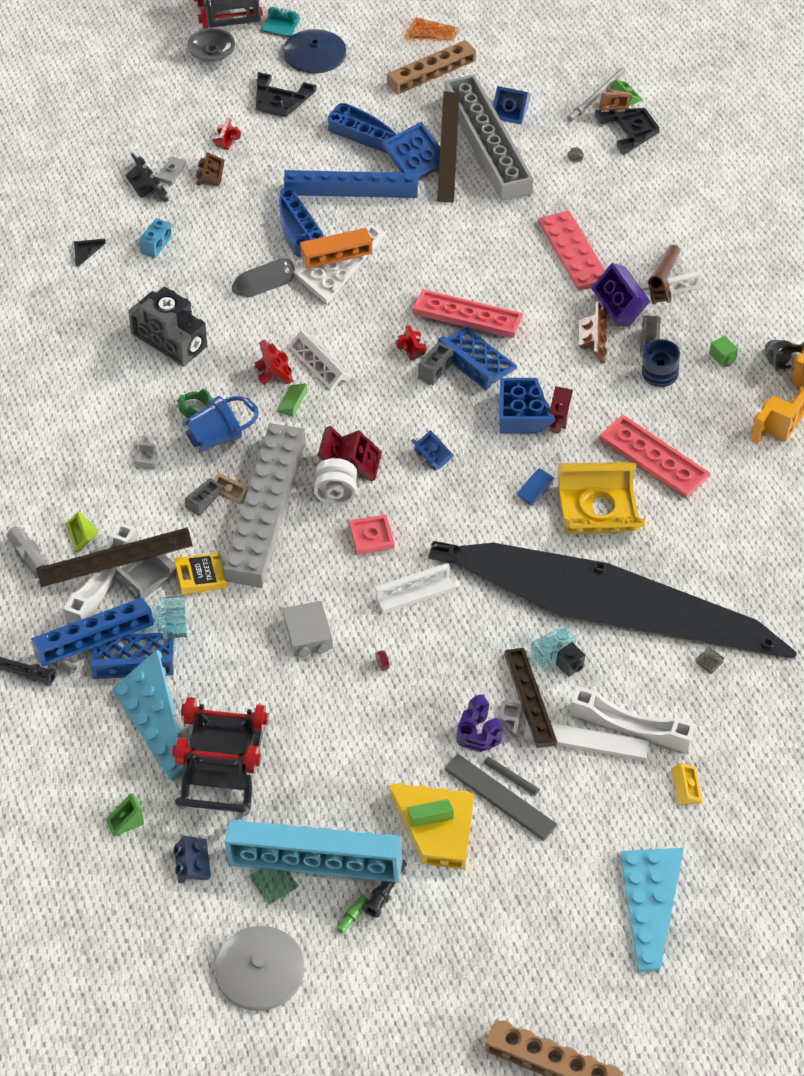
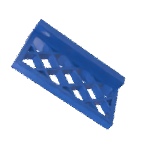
M467 327L448 338L444 336L438 338L439 342L453 348L452 365L485 390L489 389L492 383L517 368L516 364ZM465 334H467V335H469L472 339H465V338H462V336H464ZM462 344H471L472 347H464ZM474 345H482L484 349L474 348ZM474 353L484 354V357L474 356ZM487 354H494L497 358H488ZM487 363L497 364V367L487 366ZM500 364H507L509 367L503 368L500 367Z
M173 632L129 634L107 642L109 645L105 648L100 646L93 648L91 660L93 679L125 678L148 658L139 657L144 653L150 656L152 654L148 650L152 646L157 647L161 654L164 652L169 655L162 656V667L165 668L166 675H174ZM169 638V642L165 645L158 643L160 639ZM140 640L149 641L145 646L138 644ZM121 641L129 642L125 647L118 645ZM132 647H135V648L138 649V651L135 652L134 654H132V653H130V652L128 651V650H130ZM112 648L118 650L114 655L108 653ZM124 654V655H126V656L129 657V658H119V657ZM103 655L108 658V659H100V660H98V659H99L100 657H102Z

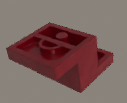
M328 426L324 429L317 456L322 461L332 458L349 461L368 481H374L382 451L360 430L341 436L332 426Z

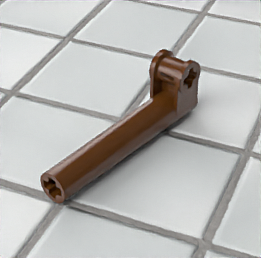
M672 244L668 246L648 280L650 298L653 305H656L658 302L671 303L672 295L667 278L680 254V248L677 245Z

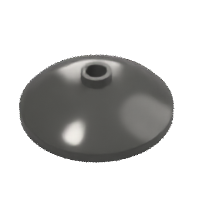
M218 28L199 30L188 40V50L191 55L206 62L223 60L231 55L235 49L234 37L229 32Z

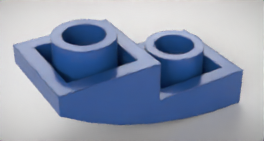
M539 468L522 486L517 496L533 506L540 495L546 492L555 477Z

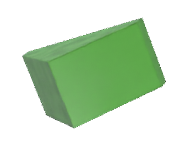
M130 793L106 819L113 837L144 825L142 810L133 793Z

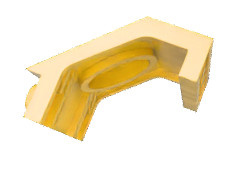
M558 463V494L565 533H621L640 530V527H645V519L640 518L638 515L633 490V471H636V463ZM599 497H605L612 502L614 510L607 515H596L593 510L594 501Z

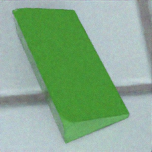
M616 79L610 87L613 90L631 93L629 106L643 101L626 81Z
M307 384L290 385L277 412L294 417L307 393Z
M448 799L407 807L412 827L450 820L454 817V811Z

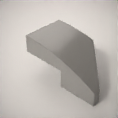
M142 435L139 442V452L135 460V468L154 469L157 458L156 445L154 443L150 444L147 441V437Z
M502 701L499 721L513 736H517L522 705Z

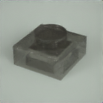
M708 647L696 658V663L712 674L724 662L725 658Z

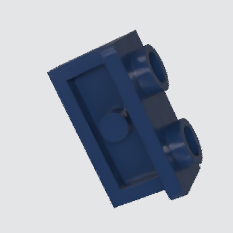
M183 836L173 848V854L176 859L175 873L178 883L182 884L188 878L203 881L209 880L211 872L207 839Z

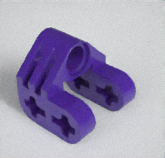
M483 694L477 695L469 701L468 709L464 710L456 735L458 745L478 752L498 746L502 741L504 730L499 719L493 718L483 725L482 733L477 734L478 730L475 725L487 719L489 702Z

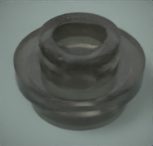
M573 147L568 152L567 157L572 162H580L584 158V153L582 149Z

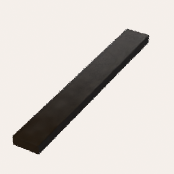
M443 91L437 190L438 202L454 203L460 93Z
M186 527L38 567L36 570L40 586L46 587L193 547L189 529Z

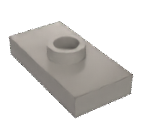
M171 156L157 176V179L160 182L173 185L186 166V160Z

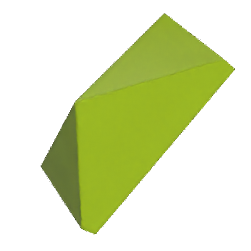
M77 512L66 523L75 552L81 551L99 533L98 529L81 512Z

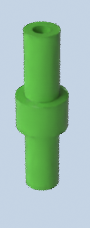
M360 895L353 907L348 908L345 918L337 928L340 933L344 934L351 923L355 922L360 916V910L368 900L366 896Z

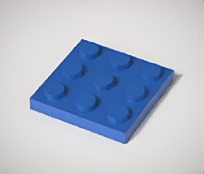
M422 121L382 143L383 148L401 173H418V179L439 169L440 146Z

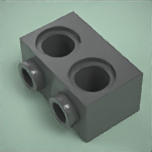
M438 341L419 362L418 378L434 385L452 365L453 348Z

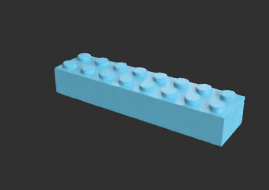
M230 820L225 838L230 866L399 883L403 863L401 836L393 834L382 835L371 832L361 833L350 830L340 831L329 828L320 829L308 826L299 827L287 824L278 825L266 822Z

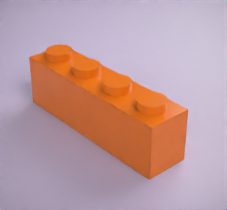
M362 228L300 242L301 257L308 269L372 254V239L367 229Z

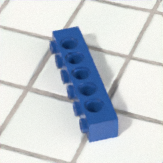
M139 598L33 637L31 642L34 655L44 667L153 626L152 611L144 599Z

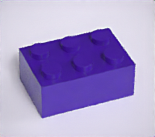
M611 263L591 287L614 322L620 325L630 326L651 302L628 269L616 263Z

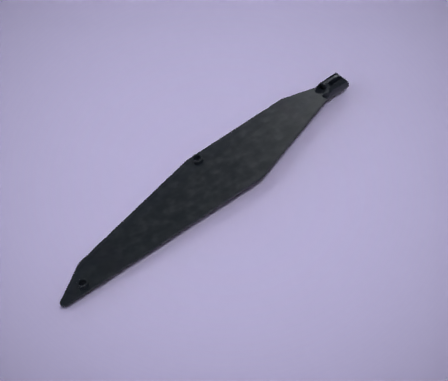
M432 541L429 559L455 563L560 616L788 658H795L797 655L793 648L754 618L609 563L494 542L462 546Z

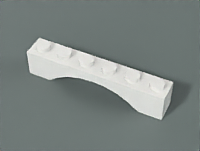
M119 522L110 535L106 549L138 541L137 529ZM115 568L94 573L79 591L72 594L63 608L66 623L71 624L92 616L115 580Z
M580 686L576 689L570 708L571 716L686 754L696 725L678 718L660 719L631 713L612 704L598 692Z

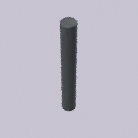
M489 756L485 759L484 764L536 796L540 791L538 787Z

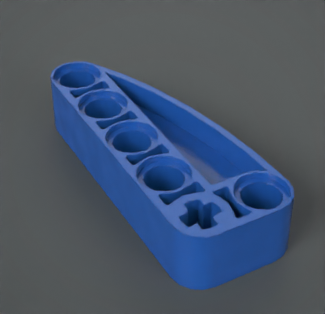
M347 103L338 104L328 115V130L331 133L384 153L387 152L382 146L383 141L397 135L378 118Z
M283 188L280 191L279 197L282 230L293 254L301 257L300 242L322 238L324 234L292 188Z

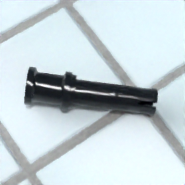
M0 656V669L27 676L33 682L36 680L41 681L48 686H51L56 678V669L54 668L47 669L41 667L40 664L29 665Z
M404 859L402 863L401 873L407 866V862ZM381 881L380 885L372 890V896L369 901L364 903L363 910L365 913L378 918L381 915L382 907L390 900L389 894L396 882Z

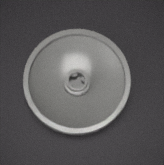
M254 926L240 930L232 935L219 950L215 963L217 984L224 996L241 1008L254 1011L276 1008L287 1002L297 992L302 983L304 959L300 947L287 933L273 927Z

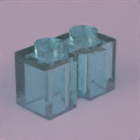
M185 596L161 597V605L157 606L158 618L161 617V619H158V631H162L163 639L187 637Z
M563 625L532 641L531 655L543 668L553 663L557 652L571 642L576 645V637L566 625Z

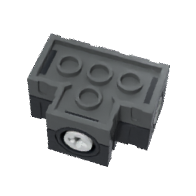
M165 286L157 292L152 290L139 303L128 310L131 334L183 367L208 347L206 323L192 315L191 302L187 298L178 295L174 290H170Z

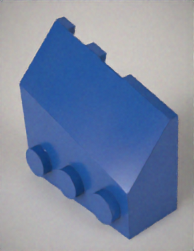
M500 378V433L536 434L555 422L553 414L549 413V404L544 398V393L537 378Z

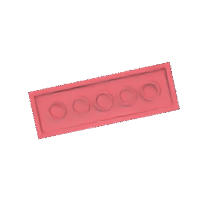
M570 211L538 218L539 225L577 290L592 287L605 272V269Z
M424 289L412 310V314L419 315L420 317H427L514 338L523 319V313Z
M625 415L620 416L600 434L599 440L636 463L640 468L686 499L710 476V472Z

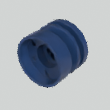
M667 339L652 340L645 345L642 353V376L648 384L655 387H667L676 382L679 377L680 350L678 346Z

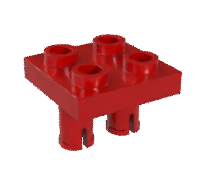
M265 339L259 342L263 357L255 361L254 364L259 372L265 368L267 369L258 375L259 381L265 385L270 380L278 377L286 384L293 382L292 369L288 364L286 353L284 351L281 352L273 343L270 344Z

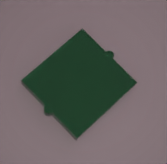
M259 869L249 875L250 880L269 905L281 897L285 898L286 894L299 887L288 871Z

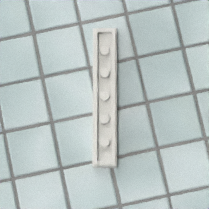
M527 722L524 739L534 741ZM551 723L558 746L642 761L647 759L648 740Z

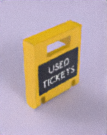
M219 553L174 558L181 595L227 587ZM188 568L190 580H183L182 572H187Z

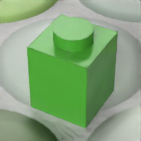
M726 336L711 342L709 354L721 366L731 365L736 361L738 348Z

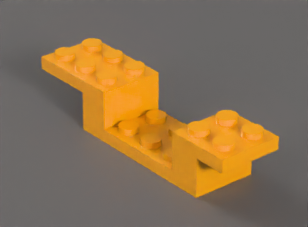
M804 347L801 356L798 355L794 361L796 367L791 373V377H793L791 384L800 387L797 399L793 398L792 402L789 403L773 395L769 401L766 400L762 406L761 413L757 412L753 422L755 425L750 433L752 434V442L758 444L765 433L786 442L804 416Z

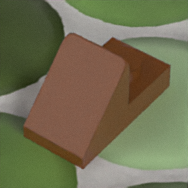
M607 89L606 93H601L599 109H627L631 93Z

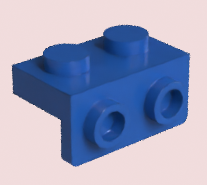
M431 430L418 441L414 438L411 440L415 445L413 447L414 451L419 456L422 454L425 456L423 460L430 468L434 466L438 470L454 457L453 453Z

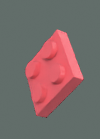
M387 514L349 520L357 555L394 549L395 544Z

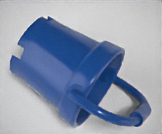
M216 396L210 401L209 405L182 421L183 427L188 425L189 430L185 433L194 447H200L198 453L201 454L229 440L235 441L242 438V431L255 423L258 419L259 411L258 407L249 398L233 396L224 399L221 396ZM243 401L254 412L253 418L240 426L228 402Z

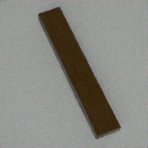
M525 649L505 650L504 656L536 748L556 746L557 739Z

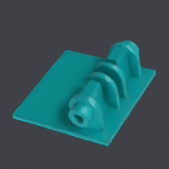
M269 7L268 14L270 15L261 31L291 37L301 17H299V13L296 11L285 9L283 12V8L279 11V8Z

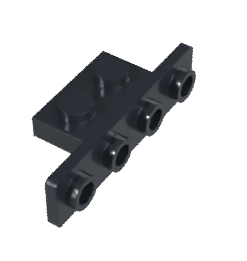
M132 153L131 156L137 165L125 176L137 194L143 198L155 189L161 198L166 202L169 201L166 196L168 192L162 186H159L160 181L154 175L152 176L153 171L147 165L145 166L146 161L140 155L137 157Z

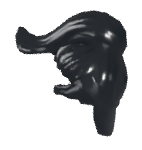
M787 340L768 341L764 350L766 351L769 363L776 371L791 368L792 365L785 364L790 361L793 352L802 353L804 342L802 344H793Z

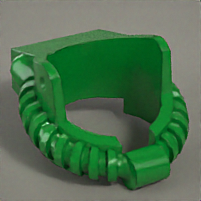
M203 388L199 392H188L185 395H180L177 399L178 409L183 416L190 418L200 409H196L191 405L186 408V400L196 399L207 406L213 398Z

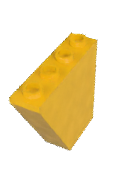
M391 783L390 797L422 864L465 869L474 793H469L465 790L453 791L446 788H428L424 785L411 786L404 783ZM449 800L454 811L453 819L412 827L407 807Z

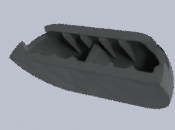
M281 258L248 270L234 280L232 291L236 295L253 297L292 281L295 266L290 259Z

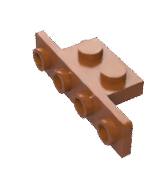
M598 301L595 302V314L579 320V347L586 349L594 346L595 355L601 363H605V355H607L606 316L608 314L604 306Z

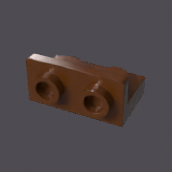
M208 152L204 158L201 157L198 162V167L200 168L195 176L197 178L196 185H200L204 180L219 186L225 160Z

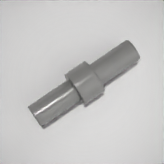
M67 658L53 663L59 668L63 667L72 673L77 669V666L67 661Z

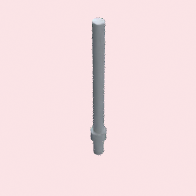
M624 67L620 68L582 104L577 105L568 116V120L573 121L578 115L581 116L585 109L613 84L614 80H618L626 72V69Z

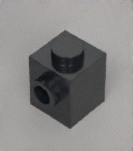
M573 642L557 652L556 665L568 677L583 669L585 654Z

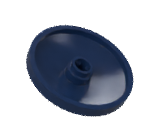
M308 29L297 32L289 37L284 44L283 52L286 62L292 68L301 72L315 74L328 72L340 66L346 57V45L335 33L322 29Z

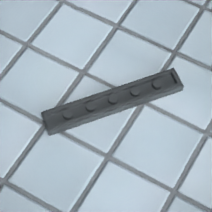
M457 754L445 767V771L541 840L545 841L557 827V823L460 754Z

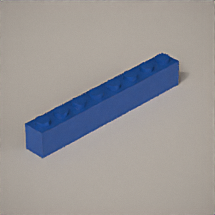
M285 170L284 188H292L298 196L418 198V173Z

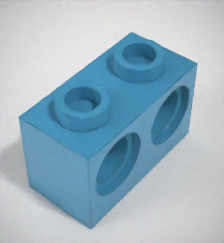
M155 218L139 239L140 253L156 258L172 238L171 223Z

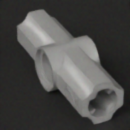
M14 526L10 528L6 535L15 548L17 556L21 557L22 563L28 566L34 576H38L36 568L48 564L40 554L36 542L33 539L30 540L21 527Z

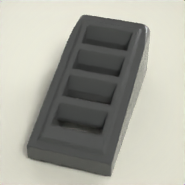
M209 478L185 498V507L200 516L224 490V486Z

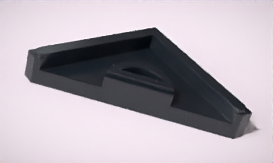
M106 239L74 241L76 267L83 264L105 245Z

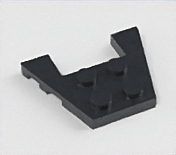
M258 72L256 110L287 117L317 91V85L303 82L299 91L293 92L269 86L272 81V75Z
M627 108L625 111L609 109V112L595 110V117L600 124L616 120L628 136V138L617 140L616 146L622 155L652 138L660 131V127L646 108Z

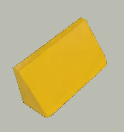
M678 763L672 768L678 805L703 803L696 767Z

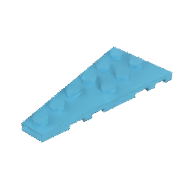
M156 650L112 690L168 778L174 780L184 772L187 761L185 766L175 765V757H172L173 745H176L178 738H180V729L175 720L176 713L170 688L167 686L165 679V668L162 667V655L160 651Z
M684 848L620 852L638 972L661 970Z

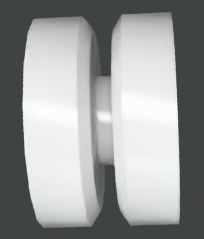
M334 458L324 460L318 464L314 487L316 497L324 503L346 504L353 500L356 493L357 469L349 461Z

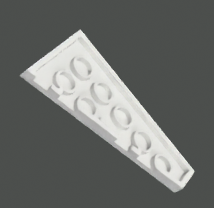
M371 224L366 229L372 239L373 250L382 240L383 233ZM368 255L308 269L304 264L293 271L294 277L327 305Z

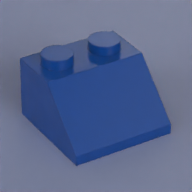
M497 86L493 108L500 120L522 124L531 94L525 91Z

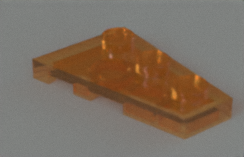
M415 17L405 34V39L419 38V40L454 41L459 28Z

